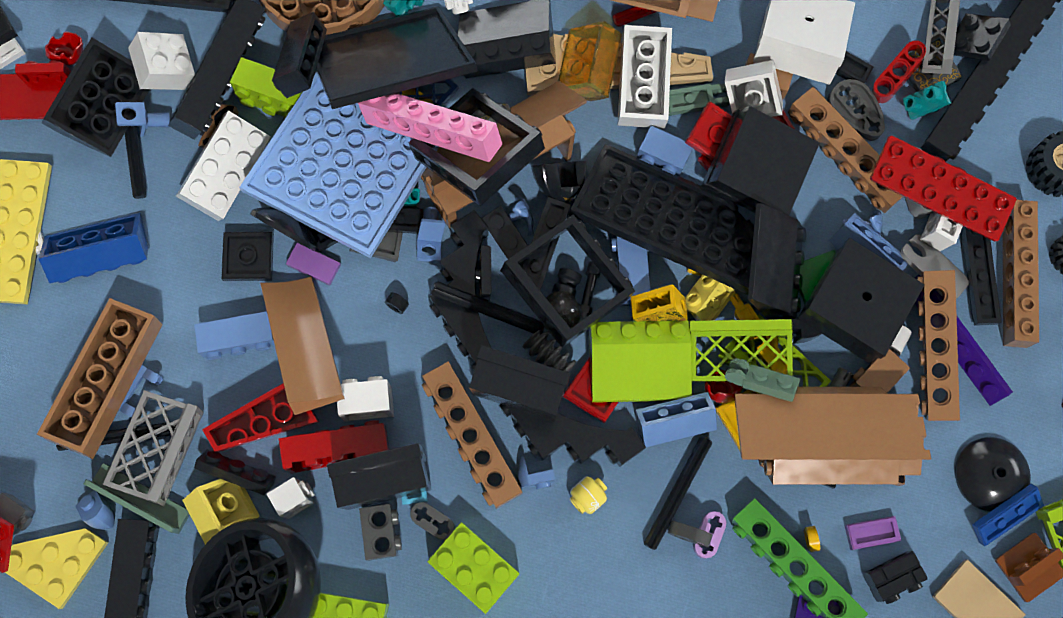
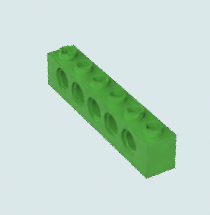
M755 498L733 518L731 522L734 525L732 527L733 531L741 539L746 538L752 544L750 548L759 558L765 557L770 563L769 568L779 578L783 576L789 582L787 587L797 597L801 595L808 602L806 606L815 616L818 617L820 615L822 618H865L868 615L846 590ZM753 526H763L766 530V535L763 537L756 536L752 530ZM780 544L784 548V555H774L771 551V545ZM790 564H800L803 569L802 575H794L790 571ZM810 582H816L821 586L820 595H814L809 591L808 586ZM830 601L839 604V615H833L829 612L828 603Z

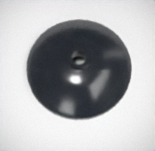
M272 207L252 209L250 214L312 251H316V240L311 230L305 224Z
M986 437L971 442L960 452L955 465V479L963 497L976 508L991 512L1029 486L1031 481L1029 465L1024 455L1013 444L1000 438ZM997 469L1002 471V477L997 475Z

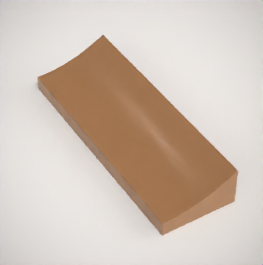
M312 277L288 282L260 283L287 400L294 414L297 415L345 399Z

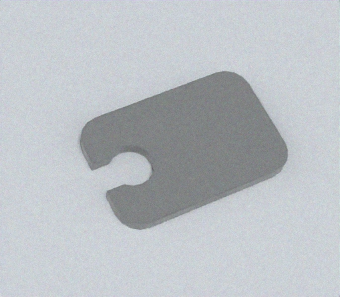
M914 235L909 242L922 252L923 257L917 255L908 244L900 250L901 257L920 276L923 271L955 270L957 299L969 285L967 277L939 250L921 241L922 235ZM935 289L943 297L942 292Z

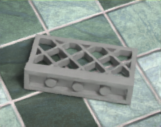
M144 390L103 485L165 506L204 412L198 406L189 403L185 404ZM148 399L156 400L160 409L147 415L145 406ZM175 407L183 409L180 418L170 422L166 411ZM163 414L167 425L154 430L149 419ZM146 421L150 433L137 438L135 434L137 425ZM169 429L172 435L170 442L160 446L156 435ZM152 437L157 448L144 454L140 442ZM136 445L140 456L127 462L124 456L126 449ZM159 453L162 459L160 465L150 470L146 458ZM142 461L146 472L133 478L129 466ZM125 469L129 481L120 485L112 483L116 473ZM149 477L151 486L148 493L139 492L136 482ZM132 485L133 489L127 488V486Z

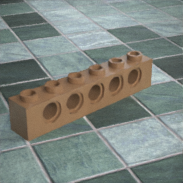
M814 87L792 104L788 111L791 120L795 124L800 125L806 131L808 137L820 142L819 146L822 148L825 156L835 161L839 170L855 182L856 188L871 199V203L875 208L885 214L903 198V196L885 187L884 189L878 188L876 183L870 180L880 155ZM810 115H816L819 121L813 120ZM826 131L832 132L835 138L828 136ZM843 148L849 149L851 155L846 154ZM859 165L865 166L868 172L862 171Z
M1016 200L1002 232L1003 346L1028 348L1039 343L1038 201Z
M955 270L921 272V277H917L918 281L925 284L922 289V301H918V316H922L923 326L918 327L919 341H923L924 350L919 351L920 366L924 365V375H920V389L925 390V400H921V415H926V420L960 421ZM933 289H938L942 292L943 297L939 303L932 302L929 297ZM936 313L943 317V324L939 328L933 327L930 323L931 316ZM936 338H940L944 342L943 350L938 353L934 352L931 348V343ZM937 363H941L945 367V372L941 377H935L932 374V367ZM938 388H943L946 396L944 400L936 402L933 399V392Z
M449 361L423 375L425 383L421 384L428 397H434L437 404L433 407L439 418L445 417L449 425L445 429L452 440L457 438L461 445L457 450L464 462L469 460L473 469L470 470V473L476 484L481 482L486 491L482 495L489 506L494 504L497 509L522 495L521 488ZM446 387L450 388L453 391L452 396L448 399H442L439 396L440 390ZM462 409L465 412V416L459 421L453 420L451 418L452 411ZM468 430H473L477 433V438L473 442H466L463 439L464 433ZM479 452H486L490 456L486 464H478L475 461V457ZM497 473L502 477L501 484L496 487L489 485L487 482L489 475Z

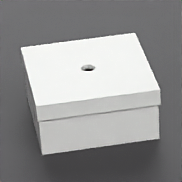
M770 0L765 12L753 62L760 63L774 60L776 69L830 85L845 57L855 2L848 0Z

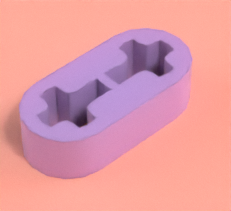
M710 512L702 519L699 527L701 530L709 533L711 524L708 523V519H713L715 516L718 518L717 522L720 523V527H715L712 532L713 537L709 545L712 547L711 551H706L703 554L702 548L697 544H693L694 552L700 558H711L718 550L726 528V519L720 512Z

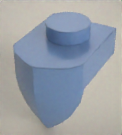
M524 456L521 457L518 469L520 488L536 486V490L551 487L550 482L555 481L553 469L528 475Z
M93 490L75 506L82 521L96 529L113 528L114 516L102 494Z

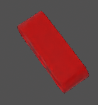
M915 40L909 42L876 79L872 93L878 103L888 102L921 65L926 54V47L922 42ZM915 51L920 57L912 58L908 52ZM901 69L904 75L897 76L893 73V70ZM885 86L889 89V92L882 94L877 88Z

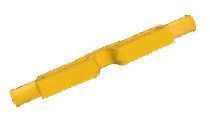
M738 294L730 297V301L735 307L734 315L737 320H760L749 303L744 305ZM751 336L748 340H754V339H757L758 337H757V336ZM771 336L762 337L767 341ZM776 336L769 344L780 354L781 351L778 348ZM764 342L761 345L757 346L756 351L764 344ZM768 346L758 354L766 366L777 357ZM780 358L769 368L772 371L787 374V364Z

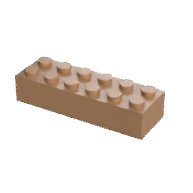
M109 298L37 435L49 442L93 459L163 324L152 314Z

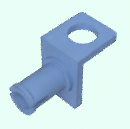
M116 102L115 104L117 125L139 126L140 137H144L147 127L169 128V112L147 113L144 102ZM126 108H130L135 111L136 117L132 120H127L123 118L121 112Z
M427 207L423 212L424 219H421L417 235L416 259L418 261L439 263L441 260V240L445 221L438 220L439 211L435 207ZM424 247H431L436 253L428 256L422 252V249Z

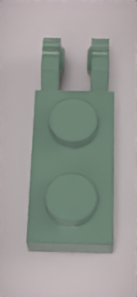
M725 83L705 84L670 90L668 116L703 111L706 104L710 101L720 108L729 106L728 97L715 99L713 95L727 91Z
M739 358L731 360L729 364L730 369L724 375L728 382L743 386L745 389L790 402L794 400L800 383V378L763 367L749 365L746 360H740Z

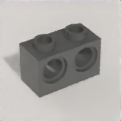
M391 504L359 508L365 560L370 561L398 556V550H402L400 535L395 533V525L399 524L397 509H392ZM379 512L385 513L387 518L382 526H376L373 522L374 516ZM381 538H387L390 542L389 549L385 552H379L376 547L377 541Z

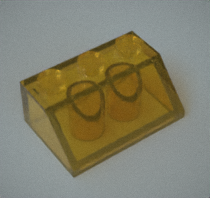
M605 21L569 29L558 81L568 86L587 101L609 98L622 33Z

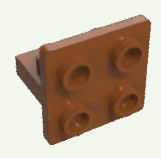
M1031 533L995 559L999 568L1024 602H1030L1063 578V569L1058 563L1063 559L1062 551L1059 548L1048 549L1037 533Z

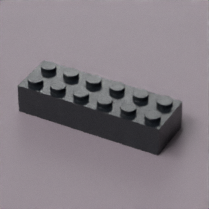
M235 0L174 113L168 125L169 127L194 140L198 135L203 136L208 131L213 121L210 115L213 116L218 111L224 100L220 96H224L231 87V75L234 74L242 57L241 55H245L247 50L251 48L255 40L253 36L262 27L266 19L262 15L266 8L252 0Z

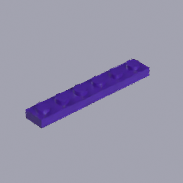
M935 289L930 292L929 297L932 302L939 303L942 300V296ZM922 291L915 302L917 307L918 301H922ZM937 313L932 315L930 319L931 325L939 328L943 324V317ZM957 316L958 363L989 406L1009 396L1013 391Z

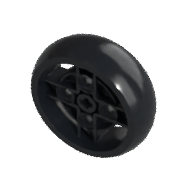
M253 518L231 524L206 543L192 565L187 580L185 596L188 618H313L318 606L321 589L320 570L316 556L306 539L291 526L283 522L266 518ZM274 539L281 547L284 555L278 558L268 551L261 550L259 541Z

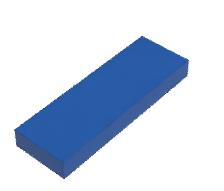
M1031 483L974 522L972 526L979 543L984 547L1042 508L1044 504L1038 487Z

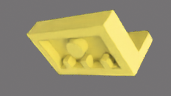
M701 275L685 297L687 312L691 313L696 321L715 320L730 301V297L735 294V291L723 283Z

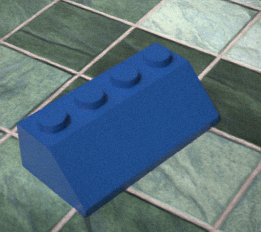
M141 213L45 236L38 259L49 284L54 282L64 283L75 277H88L99 271H112L123 265H136L147 260L148 244Z

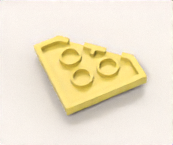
M84 528L14 544L11 546L9 568L5 573L58 609H63L109 542L91 530Z

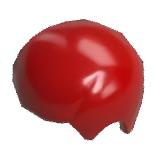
M64 32L59 39L52 36L49 43L45 46L46 57L50 61H60L66 66L76 64L83 52L82 38L71 32Z
M716 371L712 376L721 375ZM704 381L705 392L709 393L713 401L721 404L734 402L735 394H741L743 386L728 381Z

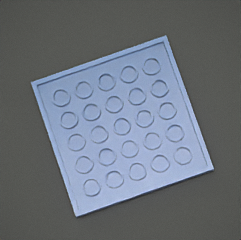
M316 72L311 89L303 91L239 188L241 192L291 216L295 220L371 259L427 167L414 158L408 143L413 138L366 124L358 103L332 109ZM435 146V147L432 148V149H434L435 151H437L438 148H439V146Z

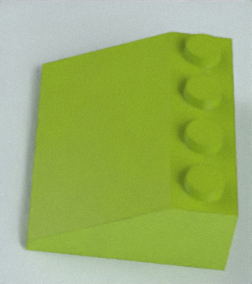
M689 321L597 322L589 328L592 402L673 401L692 396Z

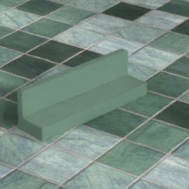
M104 463L92 481L86 479L83 483L87 487L171 533L179 534L190 516L185 507L167 498L165 506H161L104 486V480L111 467ZM119 471L116 473L112 483L120 485L129 481V477ZM136 482L139 492L147 494L150 488L140 482ZM132 485L127 486V488L133 489Z

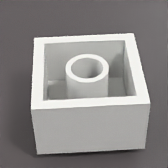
M137 32L128 47L140 89L185 90L195 76L183 34Z
M774 60L726 69L725 86L732 114L737 109L741 110L752 106L770 117L782 115L783 100Z
M373 376L364 382H358L357 379L342 380L341 386L345 399L337 401L338 415L344 422L394 417L392 387L387 379L383 380L382 376Z

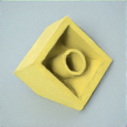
M223 479L196 487L182 500L205 545L213 536L227 526L239 521L260 517L247 490Z

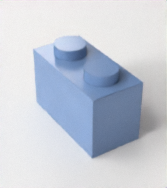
M651 125L639 148L637 158L662 168V170L680 176L693 148L687 145L684 140Z

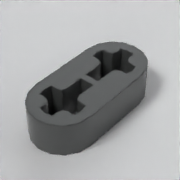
M419 502L412 507L410 511L412 521L436 538L446 540L454 531L453 521L429 504ZM424 507L427 508L426 514L432 517L431 521L429 522L424 518L418 521V515L415 513L416 510H422ZM436 520L441 524L445 521L448 522L449 533L443 532L439 535L438 527L433 525L434 521Z
M676 521L671 522L667 532L674 537L709 548L713 537L712 534Z

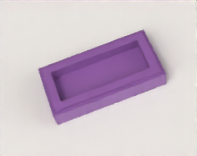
M296 243L286 262L288 267L311 276L329 286L341 266L340 262L316 251L314 252L299 243Z
M896 516L844 525L850 550L901 541Z

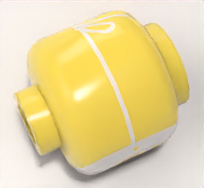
M586 476L572 487L570 491L572 497L569 500L581 514L584 512L593 514L607 501V496L604 492L607 490V487L598 477L594 480Z

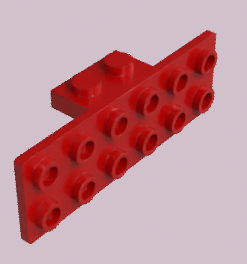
M27 61L25 64H15L16 74H0V120L43 119L71 73L69 68L60 61H49V63Z
M894 136L887 138L870 176L871 181L994 242L999 241L1017 200L1016 197L966 173L964 169L946 163L944 159L932 156Z

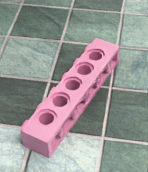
M393 93L358 103L366 124L490 162L502 145L495 122L401 94Z

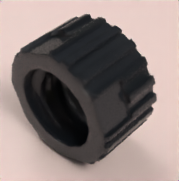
M391 292L385 300V304L398 314H403L409 305L407 300L394 292Z

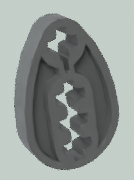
M848 79L839 82L832 89L827 101L864 139L870 141L878 139L885 130L884 116L870 88L861 81ZM846 91L848 94L846 96H840L839 92ZM853 99L855 103L848 106L846 104L847 100ZM855 109H862L861 113H854ZM876 126L877 130L870 132L869 127Z

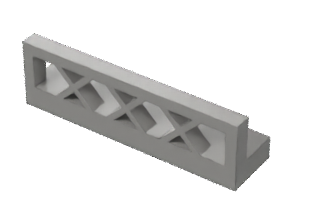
M931 0L925 45L926 54L922 73L952 74L960 0ZM936 2L950 3V5L941 11L936 7ZM942 19L947 25L939 30L934 23ZM939 37L945 44L937 49L931 42ZM936 56L943 61L942 66L928 65V62Z

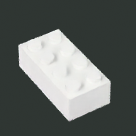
M624 26L621 42L618 126L650 128L652 125L656 128H665L669 114L672 28Z
M227 111L219 121L176 197L217 221L224 219L240 191L239 187L257 162L271 136L232 112Z

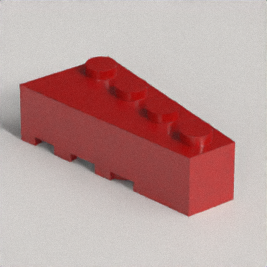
M284 383L202 430L213 450L220 452L316 424L320 421L313 409L295 415L288 403Z
M379 420L365 422L364 426L345 425L339 427L338 430L330 431L329 429H324L310 434H297L279 438L282 466L284 470L291 474L325 468L327 464L390 450L386 425L379 423Z

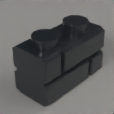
M913 551L904 552L862 573L877 602L885 601L886 604L899 600L901 598L899 593L905 590L908 593L919 590L923 587L921 582L928 578Z

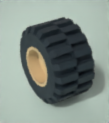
M1059 131L1056 134L1052 133L1045 137L1030 152L1029 159L1026 161V165L1029 166L1026 172L1031 175V178H1029L1031 183L1035 182L1037 184L1035 188L1038 190L1043 189L1046 195L1053 193V197L1063 195V131Z

